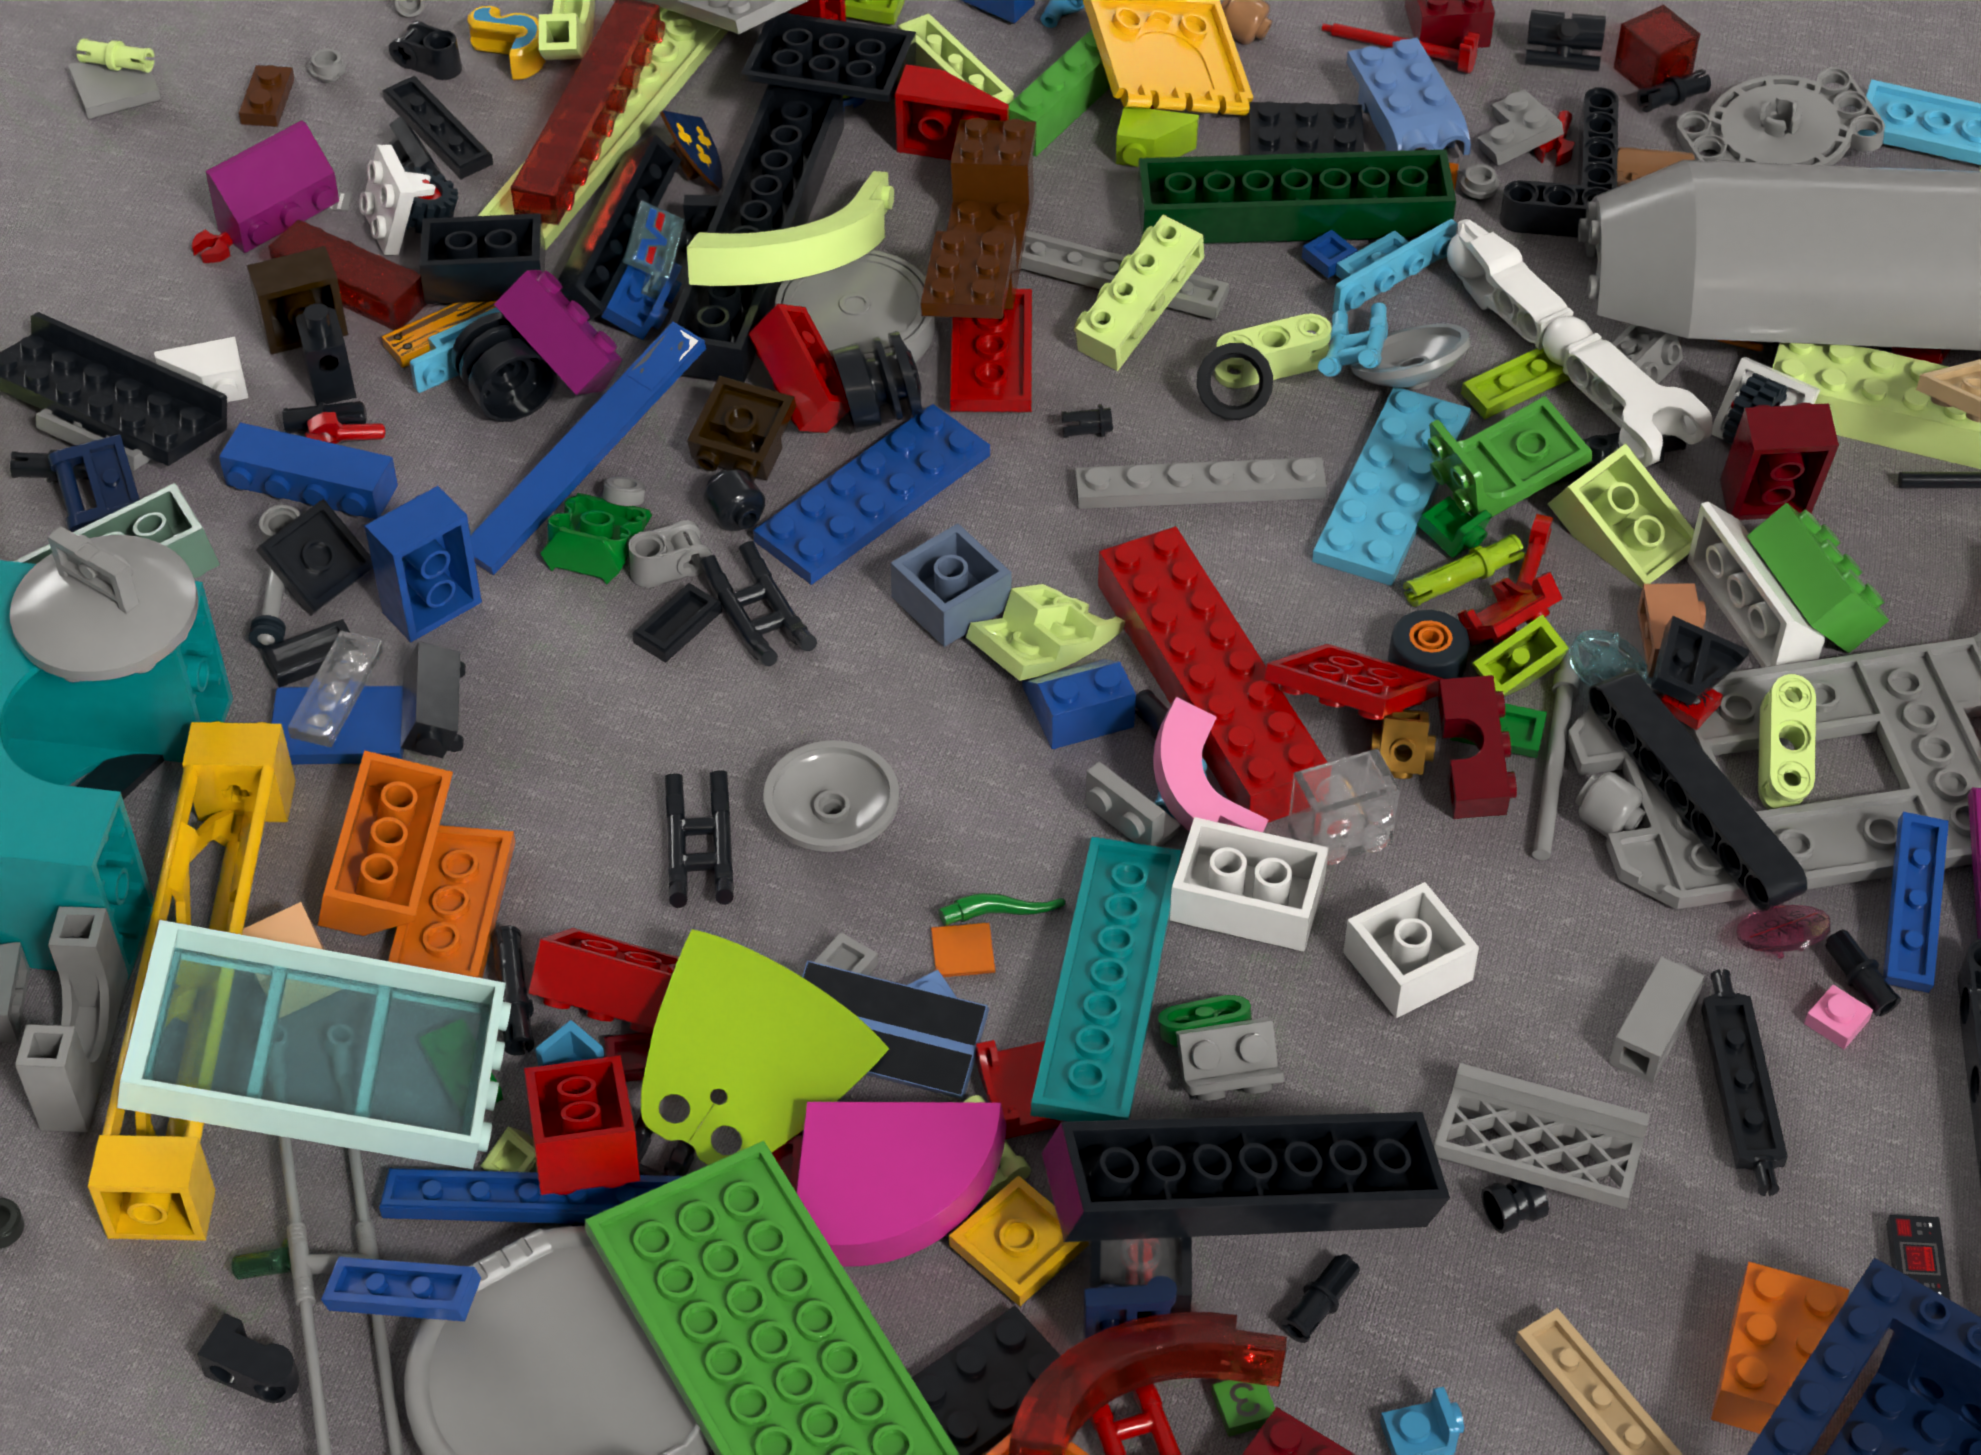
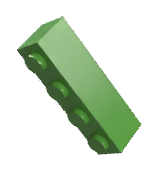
M1092 29L1009 104V120L1020 119L1036 122L1037 135L1033 156L1035 157L1111 88Z

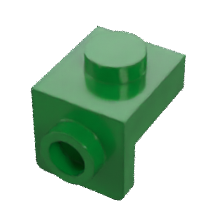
M1448 496L1422 514L1417 525L1454 558L1466 548L1470 550L1485 540L1488 535L1485 528L1492 515L1487 510H1484L1473 518L1468 513H1462L1455 501Z

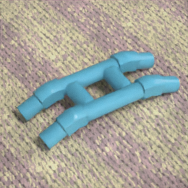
M1374 303L1371 306L1369 331L1349 334L1348 314L1344 311L1333 313L1329 350L1327 356L1318 363V369L1321 373L1328 377H1334L1341 372L1342 366L1360 363L1368 369H1374L1380 365L1383 344L1388 335L1386 305Z

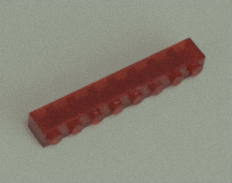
M615 0L511 186L514 215L541 213L542 222L559 225L565 212L572 209L579 186L585 185L591 164L599 159L602 144L606 137L612 135L615 120L619 113L625 111L630 92L638 87L643 68L650 65L656 44L663 41L665 23L660 19L659 5L635 0Z

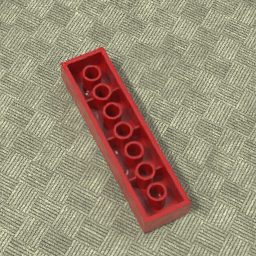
M1175 526L1099 551L1098 587L1115 615L1125 621L1124 629L1169 703L1172 705L1175 698L1178 697L1217 717L1205 741L1202 757L1228 799L1268 819V823L1328 802L1331 766L1284 693L1279 690V685L1264 680L1266 665L1178 528Z

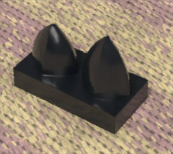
M402 116L389 124L396 137L388 145H392L400 163L403 164V168L408 167L412 172L413 167H420L421 172L426 173V170L430 169L433 170L432 175L437 176L439 173L442 174L420 138Z

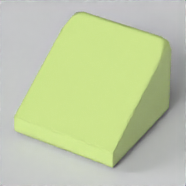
M508 1126L480 1166L485 1171L537 1172L533 1138L524 1131Z

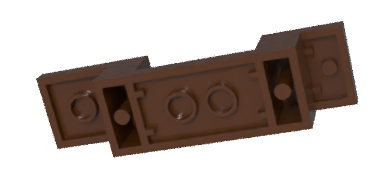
M983 118L960 119L951 159L953 203L947 231H936L921 298V316L1003 319L1004 309L1013 310L1026 241V230H1028L1034 197L1033 151L1037 135L1036 122L1020 119H1010L1007 121L985 120Z

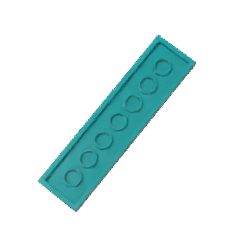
M1091 837L1031 1102V1116L1067 1122L1130 1120L1170 917L1172 885L1179 867L1181 850Z

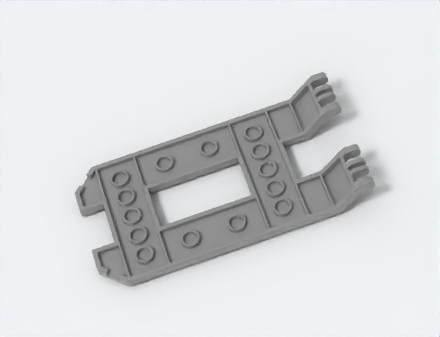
M1981 632L1974 637L1731 672L1712 688L1723 694L1721 705L1697 731L1679 721L1719 768L1715 759L1716 755L1759 749L1761 701L1778 678L1786 674H1796L1807 679L1815 689V741L1872 732L1877 733L1902 790L1756 811L1803 868L1808 883L1807 890L1893 877L1898 819L1903 811L1948 820L1945 868L1972 864L1968 793L1972 787L1981 788V744L1968 718L1981 716ZM1651 688L1660 700L1666 695ZM1589 703L1588 710L1580 720H1576L1570 728L1567 737V744L1579 776L1622 769L1626 781L1642 791L1643 800L1639 808L1646 811L1642 819L1645 828L1609 833L1607 836L1606 847L1618 879L1675 909L1748 899L1599 720ZM1779 738L1782 745L1792 744L1787 739Z

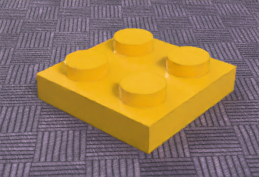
M1019 1175L949 1235V1246L1019 1307L1089 1246V1241L1064 1242L1055 1205Z

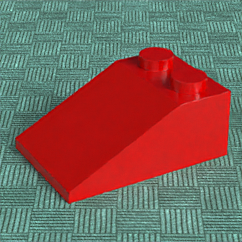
M906 64L895 92L897 152L951 160L960 119L1009 120V104L941 69Z

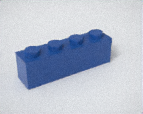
M241 422L219 455L227 486L271 495L279 499L284 498L306 503L312 506L324 499L333 510L349 513L353 516L371 519L378 518L398 487L393 457Z

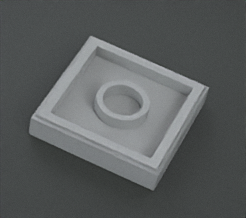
M80 61L68 64L71 78L88 119L161 100L158 86L151 71L143 72L128 68L116 71L108 69L106 65L82 63Z

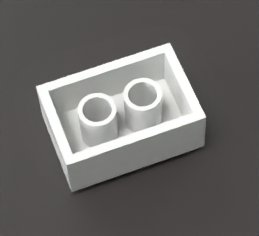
M1194 817L1172 885L1170 921L1304 952L1325 881L1329 847Z

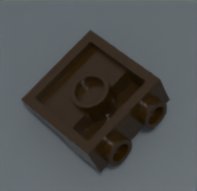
M719 376L687 439L691 458L694 459L700 468L706 471L713 472L718 467L729 470L739 469L745 471L753 481L755 478L767 480L782 451L781 437L796 408L795 397Z

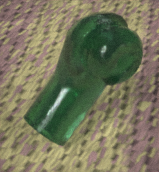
M287 1238L281 1242L280 1248L235 1255L231 1264L235 1278L241 1280L291 1273Z

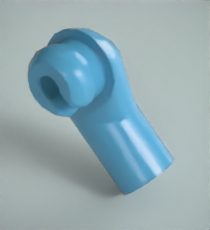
M1050 0L1041 16L1042 24L1047 28L1056 27L1061 16L1077 13L1084 8L1083 1Z

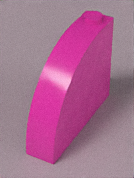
M807 1102L797 1195L842 1267L869 1266L909 1256L942 1239L970 1215L989 1189L1003 1155L1007 1124L1001 1103Z

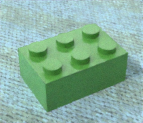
M1785 503L1747 535V538L1808 623L1846 652L1850 653L1890 621L1880 608L1885 603L1883 598L1869 583L1864 585L1858 576L1863 572L1857 563L1847 553L1842 555L1837 549V546L1841 543L1827 525L1823 524L1821 526L1806 509L1799 513L1788 503Z

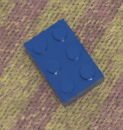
M439 486L416 496L409 502L364 525L382 613L410 643L482 603L467 514Z

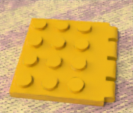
M1082 0L1113 97L1120 98L1124 107L1149 109L1153 105L1154 109L1184 111L1186 107L1189 112L1216 114L1220 110L1221 114L1248 115L1250 110L1249 103L1253 101L1254 97L1220 0Z

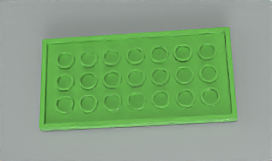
M764 1141L585 1219L587 1235L715 1455H959Z

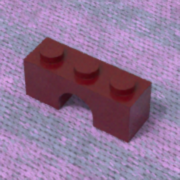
M1493 675L1440 679L1437 701L1442 738H1465L1473 742L1479 749V752L1473 757L1450 761L1448 784L1453 819L1507 815L1510 799L1517 797V785L1514 771L1507 772L1505 758L1511 757L1509 731H1501L1499 719L1505 717L1503 691L1495 690Z

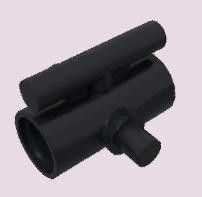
M1531 9L1527 45L1546 47L1545 51L1527 49L1525 64L1599 71L1601 56L1582 55L1583 50L1602 51L1606 16L1572 13L1571 19H1565V12Z

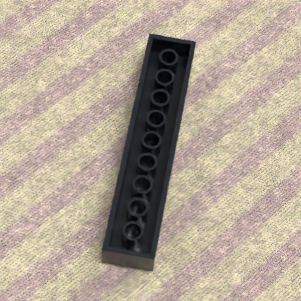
M768 84L707 233H756L807 224L844 129L843 95ZM688 277L668 326L672 322L677 323L703 339L706 349L682 375L717 380L719 376L745 383L756 355V347L749 333L774 308L776 295L783 281L754 285L705 286L689 285Z

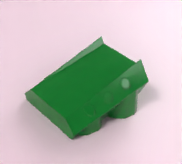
M577 493L574 497H570L565 501L564 513L554 514L548 519L547 543L541 555L551 572L555 567L602 578L607 585L619 574L629 557L628 544L630 539L635 534L644 531L652 514L649 509L616 505L607 502L603 498Z

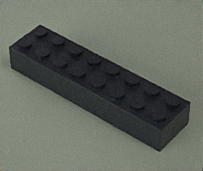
M1423 1112L1069 1121L1059 1124L1042 1152L1064 1242L1427 1227L1450 1199Z

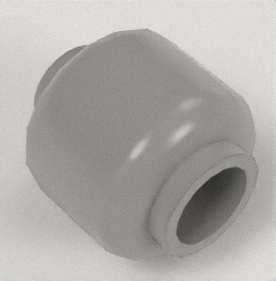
M1605 772L1600 777L1593 774L1575 800V804L1580 806L1578 811L1579 819L1606 837L1609 833L1636 830L1646 811L1639 808L1643 800L1642 791L1612 772Z

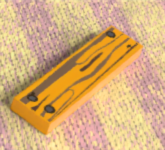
M496 301L454 303L381 336L383 346L402 368L407 367L412 359L431 351L428 341L429 337L495 308L494 303Z

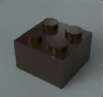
M325 246L247 265L259 323L271 355L301 347L295 317L303 314L304 310L312 304L319 303L327 306V308L335 309L343 336L349 335L337 275Z

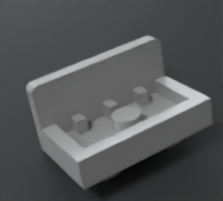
M1100 761L1087 770L1086 806L1134 843L1161 847L1180 831V823Z

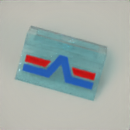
M641 201L638 206L623 262L646 272L641 293L656 299L670 277L685 219L644 201Z

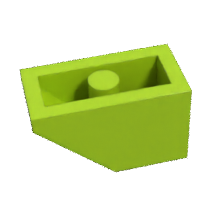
M1124 107L1116 138V164L1138 167L1139 158L1180 157L1195 150L1197 147L1199 115Z
M1542 614L1474 661L1472 666L1480 676L1493 675L1495 690L1503 691L1505 697L1527 687L1559 665L1569 648Z

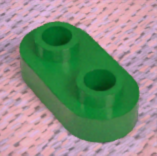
M1223 995L1174 1005L1161 1011L1158 1016L1161 1039L1177 1048L1176 1031L1252 1020L1249 1000L1237 995Z

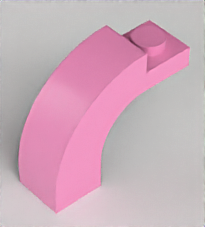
M1176 697L1158 731L1153 755L1155 780L1167 808L1175 819L1189 832L1194 817L1263 832L1269 821L1268 819L1221 796L1213 789L1204 774L1202 766L1203 746L1217 717Z

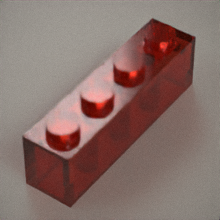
M299 219L268 246L271 259L325 246L337 275L343 307L394 331L405 326L427 305L424 302L421 275L416 271L400 266L381 255H376L356 246L351 241H345L325 232L320 227H314Z

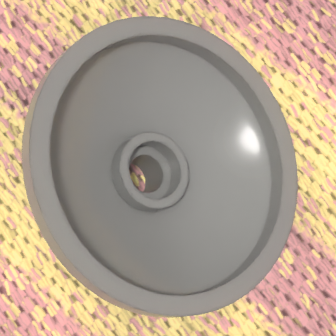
M1427 324L1398 330L1387 335L1381 352L1382 360L1378 367L1368 369L1360 363L1350 364L1354 375L1366 382L1391 388L1406 387L1409 390L1420 389L1427 386L1431 380L1446 373L1464 356L1471 343L1469 332L1464 327L1454 324Z
M829 740L814 742L791 751L772 768L764 786V808L768 820L774 829L782 837L795 845L822 852L850 850L874 840L891 824L899 805V785L891 766L873 750L847 741Z

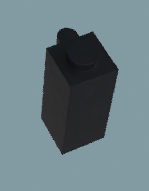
M421 641L417 643L404 666L401 748L443 758L447 751L458 752L463 749L464 738L457 733L460 678L466 673V665L460 661L459 651Z

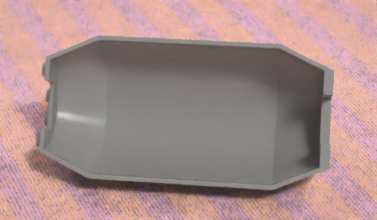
M1681 160L1593 197L1592 201L1587 203L1586 219L1580 218L1578 242H1584L1586 256L1594 257L1595 247L1597 251L1596 275L1589 276L1588 299H1594L1596 314L1599 316L1688 339L1981 351V171Z

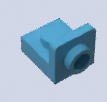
M1444 1386L1433 1389L1431 1402L1382 1412L1380 1419L1391 1455H1455L1459 1434L1464 1432V1421L1460 1407L1457 1402L1450 1403Z

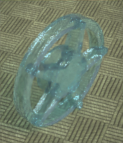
M1587 630L1580 633L1570 646L1569 660L1577 676L1589 687L1602 682L1592 675L1593 673L1606 680L1623 673L1624 670L1630 669L1637 671L1641 678L1646 681L1648 665L1645 664L1637 649L1620 637L1618 632ZM1591 640L1604 641L1609 643V645L1600 646ZM1579 645L1592 655L1587 667H1584L1580 660ZM1618 648L1622 650L1629 658L1624 657L1618 651Z

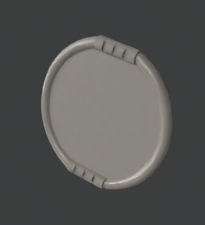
M570 1226L547 1230L539 1228L469 1265V1267L476 1268L481 1281L465 1322L422 1318L412 1339L404 1377V1400L413 1437L423 1455H707L712 1449L587 1235L585 1226Z

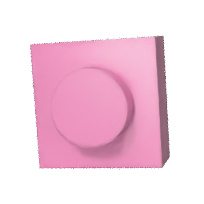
M1832 985L1807 1013L1804 1024L1842 1049H1845L1869 1022L1873 1009L1837 986Z

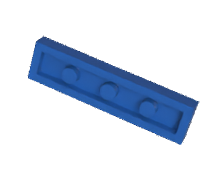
M1904 811L1898 819L1883 977L1889 985L1927 993L1934 986L1948 820Z

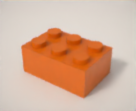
M1748 1261L1737 1296L1711 1420L1760 1434L1848 1299L1849 1289Z

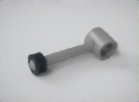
M278 505L266 510L259 520L263 541L265 542L301 515L300 512L288 505ZM269 568L262 614L252 620L249 632V641L260 649L284 641L286 630L284 622L279 619L284 583L271 568Z

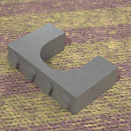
M59 906L48 946L61 981V1026L26 1024L15 1067L40 1130L88 1132L123 999L128 972L106 908Z

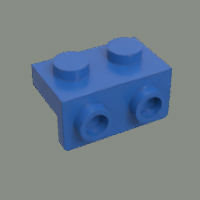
M632 256L601 317L644 340L650 328L653 327L658 330L667 316L669 309L663 305L665 301L670 304L673 302L682 285L681 282L676 280L682 266L675 263L667 275L637 257Z

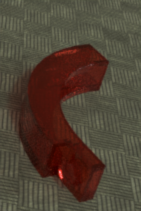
M1181 1312L1155 1315L1105 1329L1068 1349L1037 1378L1024 1397L1015 1417L1008 1455H1065L1069 1444L1078 1430L1094 1413L1117 1397L1150 1384L1186 1378H1212L1280 1387L1287 1337L1236 1330L1237 1315L1214 1312Z

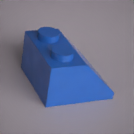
M1102 659L1022 681V687L1051 749L1134 728L1136 693L1119 661Z

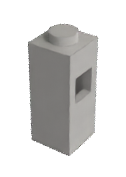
M1661 956L1616 1036L1609 1064L1653 1084L1698 1002L1705 975L1692 970L1685 964L1675 963Z

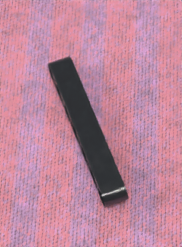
M1630 669L1590 686L1588 697L1596 716L1756 908L1761 911H1767L1807 891V878L1799 862L1638 673Z

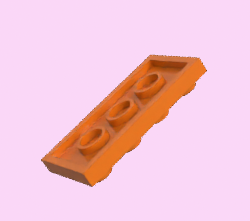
M439 825L414 922L397 926L388 959L389 962L483 979L491 946V933L495 929L515 847L514 831Z

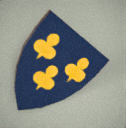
M662 110L660 115L674 139V142L668 147L681 159L680 166L687 180H694L701 176L717 192L721 190L723 176L720 158L702 117Z

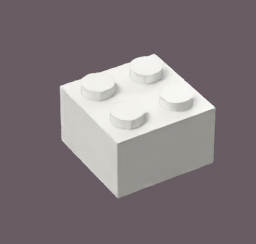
M1426 882L1348 919L1343 953L1392 1015L1398 1018L1472 981L1479 946Z

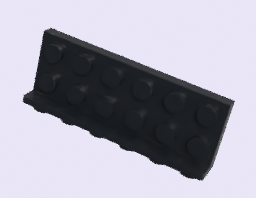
M40 312L31 315V335L0 352V391L42 410L45 408L52 411V414L73 424L76 421L82 424V428L106 438V435L111 437L120 434L124 447L131 450L138 449L142 451V455L164 465L170 466L227 430V396L224 393Z

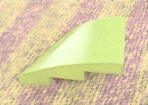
M1039 584L1011 588L1003 618L971 622L966 638L1021 681L1057 671L1088 656L1123 631L1125 621L1117 616L1113 619L1104 620L1088 612L1089 604L1076 598L1068 597L1049 586Z

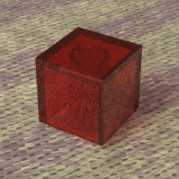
M1663 4L1621 24L1613 68L1638 89L1660 84L1665 78L1673 75L1681 77L1693 73L1700 33Z

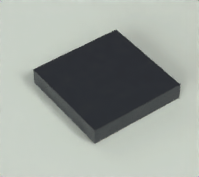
M324 499L286 525L256 549L310 616L373 570L371 555Z

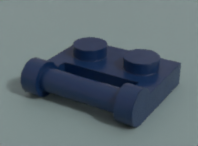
M120 434L57 450L48 455L47 459L50 469L57 474L69 515L66 518V524L71 532L79 530L140 500ZM81 463H85L97 504L96 508L88 510L84 509L73 467Z
M1156 1276L1147 1285L1121 1287L1115 1284H1106L1098 1288L1084 1289L1083 1348L1085 1361L1159 1357L1170 1353L1174 1345V1332L1170 1327L1171 1307L1175 1304L1177 1298L1176 1283L1167 1276ZM1150 1311V1325L1146 1328L1145 1332H1136L1137 1312Z

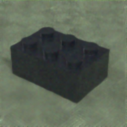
M541 213L423 218L419 267L425 304L448 305L461 302L497 301L527 270H541L543 272L545 270V243Z

